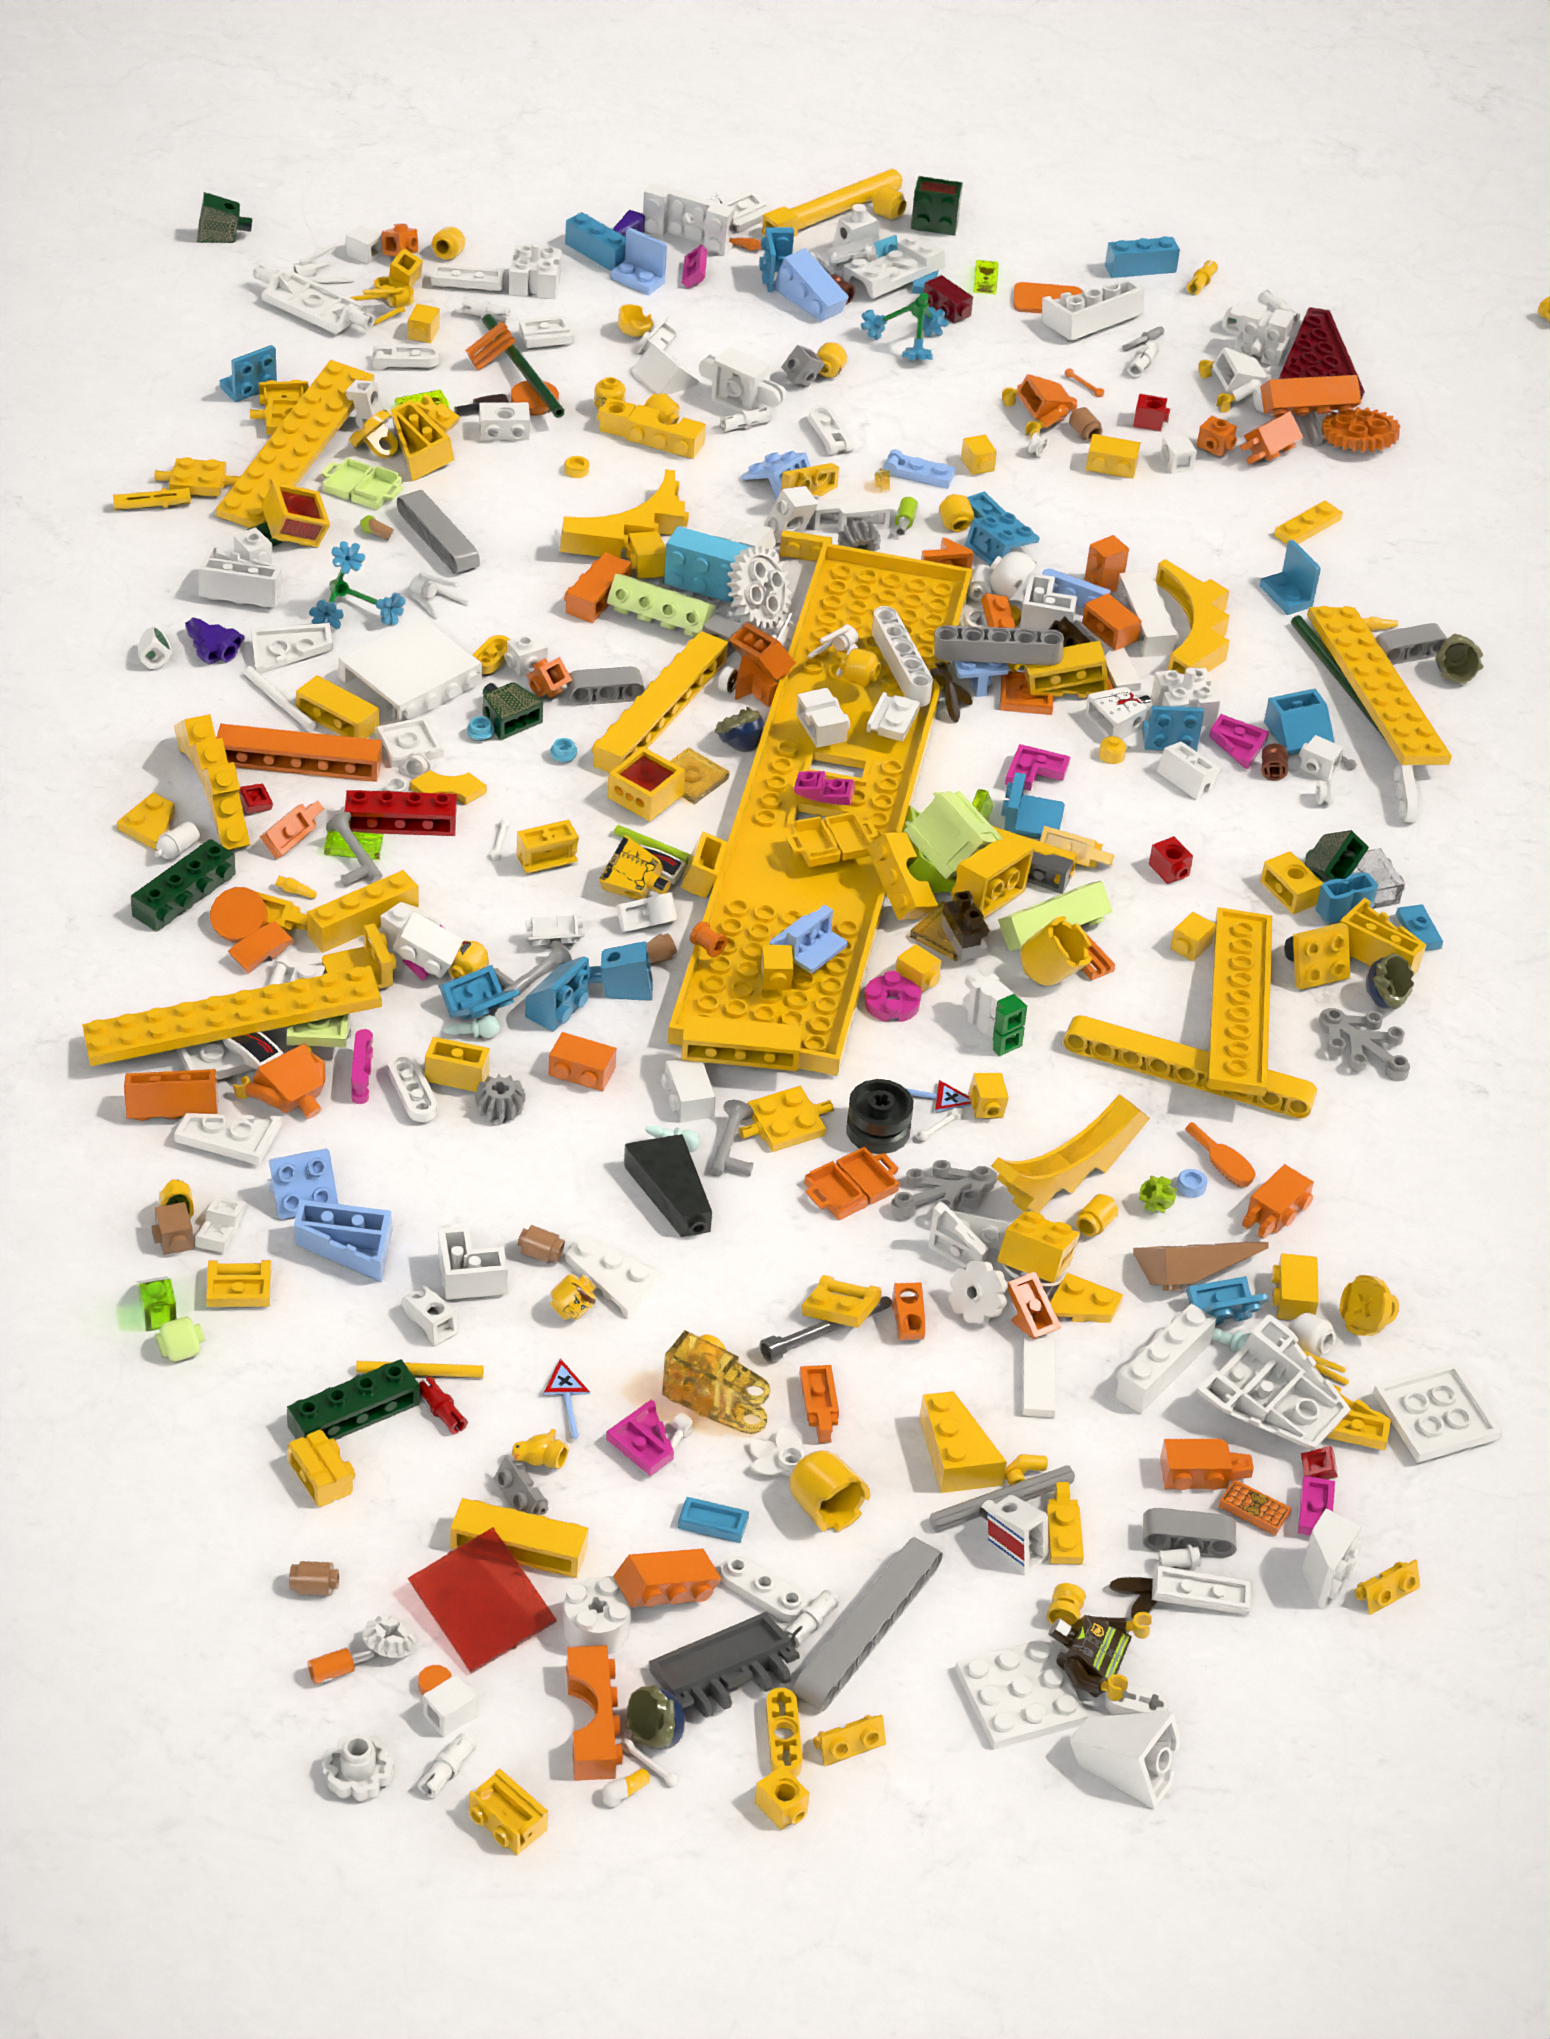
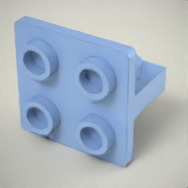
M952 661L958 678H969L976 697L986 696L987 687L991 685V676L1007 675L1009 673L1007 663Z
M823 905L808 916H802L770 940L769 945H792L793 963L809 973H814L845 949L847 941L831 931L833 910Z
M327 1148L269 1160L271 1179H267L269 1191L275 1196L277 1214L280 1219L295 1217L300 1199L338 1204L330 1151Z

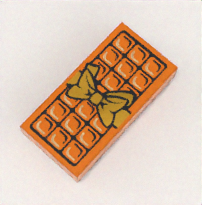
M1235 1479L1219 1503V1507L1275 1536L1289 1517L1292 1509Z

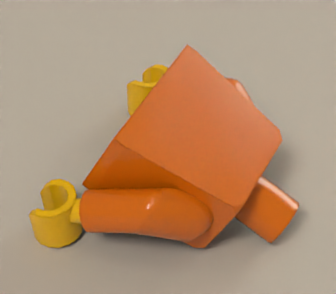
M1026 374L1022 384L1017 385L1016 389L1006 387L1002 391V401H1004L1005 406H1013L1016 403V396H1018L1033 418L1039 420V422L1030 421L1026 425V435L1030 433V440L1034 433L1040 434V429H1046L1056 422L1064 421L1068 412H1073L1077 408V399L1070 397L1061 384L1030 374Z
M304 1043L259 1066L253 1077L254 1082H250L248 1076H243L241 1078L242 1085L233 1084L235 1096L239 1099H246L248 1097L258 1099L272 1107L279 1108L282 1113H289L299 1107L305 1117L310 1119L322 1110L315 1098L320 1095L326 1080L325 1062L312 1053L311 1047L306 1046Z

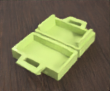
M346 458L342 464L331 462L321 472L324 479L327 478L323 482V492L346 500L351 498L352 502L378 510L387 499L392 501L403 489L400 486L401 476L397 472L380 466H376L373 469V466L350 458Z

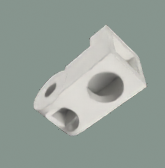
M355 380L345 391L347 400H353L357 413L356 423L361 429L368 419L383 410L377 382Z
M423 1286L402 1298V1306L406 1315L427 1332L428 1340L434 1346L458 1333L456 1311L427 1286Z

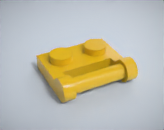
M208 1260L207 1307L270 1306L271 1260H261V1263H218V1260Z
M822 1275L816 1289L802 1304V1315L859 1328L880 1302L882 1291L877 1286L870 1285L867 1288L836 1281L832 1276Z

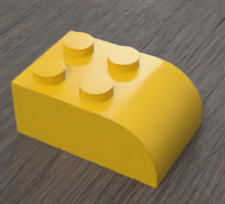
M1000 839L983 849H979L966 860H962L956 868L957 878L955 886L951 891L952 901L955 893L966 890L970 891L973 896V902L977 909L981 910L985 919L1025 892L1035 847L1020 840Z

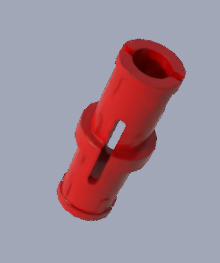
M426 1378V1381L430 1384L429 1386L424 1380H421L419 1383V1394L430 1405L431 1413L435 1417L439 1416L451 1434H458L455 1425L462 1432L466 1428L468 1421L455 1407L454 1399L451 1395L445 1394L434 1378Z

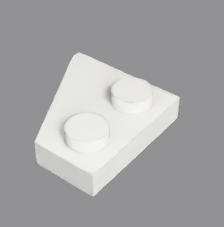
M940 1201L934 1207L928 1248L966 1268L969 1261L987 1262L989 1248L944 1203Z

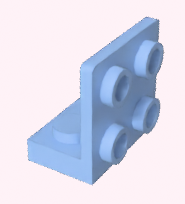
M632 228L627 229L625 261L611 271V279L649 296L665 284L667 244Z
M788 451L781 455L778 452H773L766 455L763 462L750 465L748 467L749 471L741 476L743 480L768 478L777 500L781 493L782 472L811 467L806 452L795 453V451Z

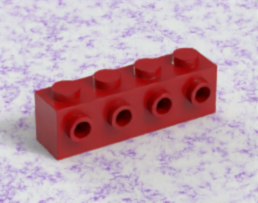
M346 790L344 812L351 814L348 823L352 833L455 836L457 794Z

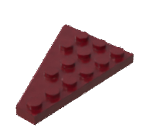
M1308 307L1278 379L1357 375L1330 310ZM1358 377L1360 397L1362 400L1365 391Z

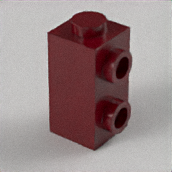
M943 275L925 282L924 293L929 296V307H934L936 311L939 309L945 311L944 317L954 324L971 316L973 296Z

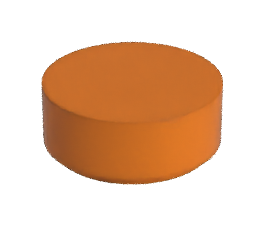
M441 1665L425 1667L418 1676V1689L420 1693L424 1695L451 1678L452 1674L446 1667Z

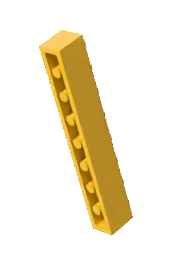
M700 631L694 639H690L684 650L675 655L671 664L662 669L658 678L649 683L641 696L638 695L631 707L622 712L618 721L608 727L607 732L601 739L595 741L592 747V754H594L593 766L609 773L642 746L648 749L727 662L728 642L703 631Z

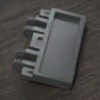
M764 1612L648 1662L650 1673L664 1689L669 1690L675 1695L683 1709L694 1705L707 1718L712 1716L714 1712L712 1703L707 1698L709 1696H712L723 1710L732 1707L731 1696L720 1681L730 1689L752 1679L762 1691L767 1692L772 1690L773 1687L771 1677L767 1671H771L782 1684H786L791 1680L790 1670L779 1656L787 1664L800 1659L798 1651L792 1646L791 1639Z

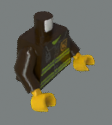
M1146 1612L1137 1613L1133 1621H1129L1128 1618L1084 1615L1072 1626L1060 1618L1057 1619L1048 1633L1049 1636L1062 1644L1056 1658L1057 1665L1066 1672L1076 1689L1088 1691L1095 1698L1107 1692L1110 1700L1119 1701L1122 1698L1123 1691H1126L1128 1688L1127 1678L1117 1673L1132 1638L1129 1635V1631H1133L1137 1638L1145 1639L1150 1634L1149 1625L1152 1624V1617Z

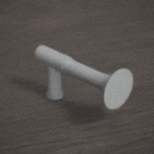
M349 812L337 814L329 820L326 830L339 833L361 865V867L341 875L342 883L347 887L349 884L367 875L373 883L383 877L382 873L362 848L349 827L348 822L351 814Z
M553 941L551 943L552 951L549 956L516 981L503 974L498 968H494L499 984L505 987L503 991L519 989L521 993L555 965L571 961L572 958L569 951L560 942Z
M728 1100L724 1103L723 1108L729 1115V1119L721 1143L717 1148L710 1172L715 1176H721L724 1168H729L751 1175L753 1162L749 1163L731 1158L729 1154L740 1122L750 1119L753 1115V1110L743 1101Z

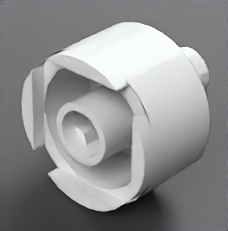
M611 1576L590 1578L571 1585L567 1590L564 1601L563 1634L567 1643L571 1647L607 1645L608 1655L618 1651L623 1646V1642L628 1638L630 1632L631 1607L614 1578Z

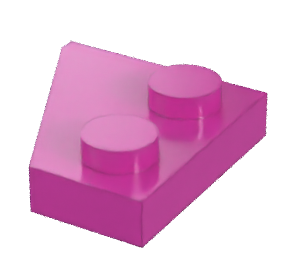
M1220 714L1210 729L1209 737L1239 764L1249 769L1268 740L1269 731Z
M652 1399L606 1431V1440L649 1476H652L674 1459V1450L670 1440L666 1438L665 1427L658 1418L656 1404Z

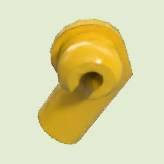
M1021 1454L1006 1467L1004 1478L1008 1481L1009 1485L1025 1480L1024 1474L1027 1471H1045L1048 1467V1459L1045 1455Z

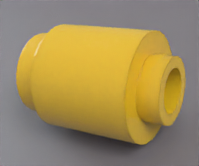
M1104 1194L1095 1195L1078 1213L1076 1225L1080 1232L1089 1237L1101 1234L1118 1216L1119 1211L1116 1202L1110 1196Z

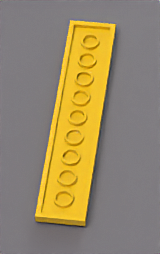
M330 359L217 506L216 516L248 528L266 523L261 504L272 483L297 486L354 410L353 400H347L345 391L355 380L374 382V374Z
M1351 606L1309 607L1307 612L1308 619L1401 765H1449L1452 755L1384 651L1377 644L1375 637L1356 608Z
M1217 907L1207 1088L1265 1097L1268 1081L1272 916Z
M366 966L355 967L351 970L337 973L329 972L322 976L307 979L299 978L282 984H270L253 990H240L223 996H211L194 1002H182L178 1005L164 1008H152L149 1011L134 1014L127 1013L105 1020L97 1019L90 1023L82 1024L90 1066H96L383 1006L372 967Z

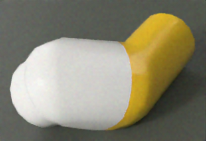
M641 1768L629 1776L608 1782L602 1790L604 1804L609 1807L620 1805L622 1799L631 1796L650 1782L649 1773Z

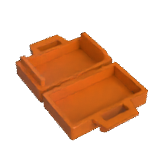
M863 1147L836 1160V1163L831 1161L806 1174L804 1184L809 1189L805 1193L820 1209L827 1207L838 1220H841L866 1208L868 1203L872 1205L898 1192L899 1182L892 1175H895L899 1168L885 1153L873 1156ZM879 1160L889 1169L888 1171H887V1170L885 1169V1167L879 1162Z

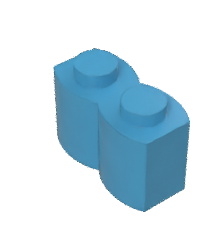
M1355 873L1346 879L1329 880L1321 885L1316 911L1324 922L1335 923L1340 922L1364 898L1371 902L1370 907L1373 909L1379 885L1369 873Z

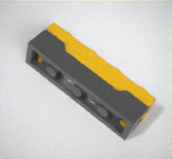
M992 826L1003 839L1020 840L1035 847L1027 879L1028 883L1061 894L1064 893L1070 879L1074 875L1076 853Z

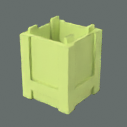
M951 791L946 793L934 792L935 798L913 822H905L907 827L903 832H907L911 841L945 879H951L957 876L956 868L962 860H966L979 849H983L992 842L1003 838L961 791H956L955 793Z

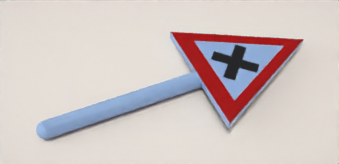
M941 1080L938 1081L937 1094L907 1089L913 1096L936 1099L935 1112L971 1106L968 1095Z
M560 1358L543 1395L564 1394L571 1435L573 1439H577L578 1432L570 1394H590V1391Z

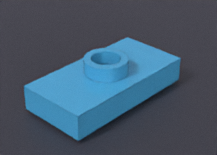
M1423 904L1397 908L1396 917L1401 926L1426 944L1425 951L1442 948L1443 940Z

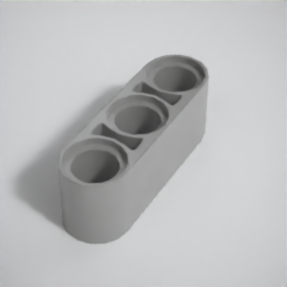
M1428 623L1385 631L1377 635L1375 639L1392 665L1436 657L1439 646L1447 639V636L1438 624Z
M632 666L572 671L569 673L572 681L566 683L570 701L575 705L633 702L638 695L641 696L645 691L640 670Z
M1151 1508L1143 1514V1545L1149 1550L1159 1552V1550L1182 1549L1191 1544L1192 1547L1199 1548L1200 1556L1227 1558L1236 1552V1521L1229 1515L1167 1508Z

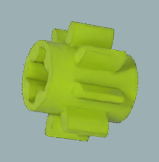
M1150 1176V1180L1145 1181L1141 1185L1139 1200L1145 1202L1144 1209L1153 1213L1155 1211L1165 1213L1166 1209L1174 1205L1177 1189L1170 1186V1179L1163 1176L1160 1178Z

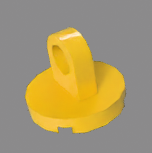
M386 409L377 412L364 423L360 432L355 431L349 438L350 444L357 448L366 443L378 457L383 459L391 457L397 450L398 442L385 424L391 419L392 415ZM384 440L388 442L390 450L382 449L379 441Z
M1359 1275L1355 1277L1356 1279L1352 1283H1348L1345 1286L1340 1298L1339 1311L1341 1318L1345 1319L1347 1324L1345 1327L1348 1331L1357 1336H1374L1380 1333L1387 1324L1395 1320L1399 1312V1302L1396 1296L1391 1295L1390 1289L1383 1280L1376 1276Z

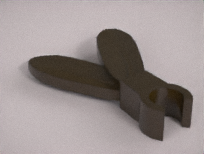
M945 662L935 663V666L938 668L930 669V673L940 687L944 686L948 715L954 723H957L960 718L959 703L971 705L973 702L972 697L964 688L952 681L953 678Z
M1120 1577L1110 1583V1589L1117 1593L1141 1594L1131 1608L1132 1620L1139 1612L1150 1614L1158 1602L1152 1600L1153 1578Z

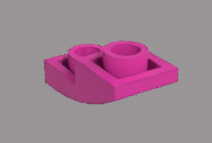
M825 771L798 772L794 792L797 795L818 802L851 805L855 785L853 779L827 780Z

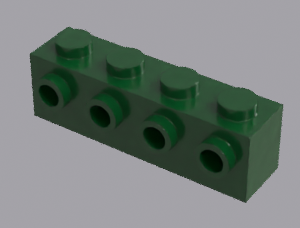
M212 839L207 840L130 895L132 917L156 932L165 925L170 924L176 917L192 908L194 904L205 896L210 895L216 888L229 881L236 874L235 853Z
M399 1359L392 1363L384 1364L366 1374L355 1376L351 1380L337 1386L326 1388L313 1396L297 1400L287 1406V1427L295 1439L306 1438L310 1433L323 1430L328 1439L338 1440L418 1406L419 1383L403 1360Z

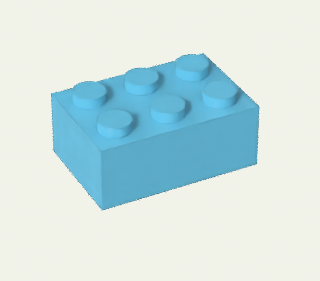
M677 526L666 543L664 584L732 603L734 601L733 597L728 596L732 588L727 586L728 582H732V579L727 575L728 572H733L730 563L736 562L734 556L740 555L741 550H745L750 546Z

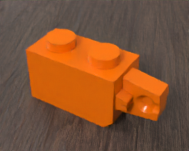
M1164 1439L1160 1463L1165 1489H1228L1230 1480L1252 1478L1254 1470L1252 1456L1250 1454L1229 1452L1228 1443L1222 1439Z

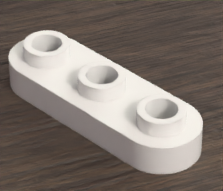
M1398 762V765H1394L1392 770V780L1397 783L1395 798L1399 799L1398 816L1402 817L1403 822L1415 823L1418 817V796L1412 765H1401Z
M397 1053L391 1056L388 1060V1074L408 1116L417 1122H428L434 1119L437 1114V1100L417 1059L409 1053Z
M731 1556L725 1559L721 1565L720 1577L724 1586L783 1622L793 1623L802 1614L800 1610L804 1606H808V1599L803 1592L745 1557Z

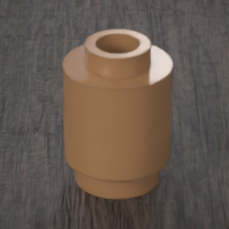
M1077 408L1071 413L1069 424L1083 440L1091 442L1093 434L1102 435L1101 423L1088 408Z
M531 1225L528 1230L525 1228L522 1230L517 1245L521 1247V1254L549 1264L550 1261L558 1263L564 1250L565 1240L560 1239L556 1233Z
M300 1561L299 1564H292L289 1574L290 1591H297L299 1595L331 1596L333 1589H338L339 1569H334L333 1562Z

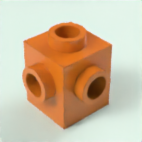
M400 223L394 224V228L381 231L383 255L395 256L396 258L403 248L412 254L418 252L417 229L408 228V224Z
M1212 415L1200 426L1196 446L1209 451L1213 455L1222 457L1236 445L1237 437H1235L1237 426Z
M560 657L550 662L544 658L532 665L533 671L525 674L531 690L536 693L538 698L545 694L551 698L563 691L562 685L572 681Z

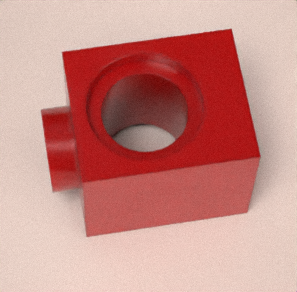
M1139 393L1133 427L1161 431L1163 422L1168 423L1170 408H1166L1168 398Z
M1173 836L1152 844L1148 865L1167 884L1190 876L1193 855Z

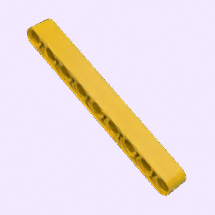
M1078 1015L1073 1017L1063 1038V1045L1073 1053L1295 1118H1306L1309 1116L1317 1096V1088L1312 1082L1269 1069L1265 1097L1207 1088L1209 1052L1087 1016Z

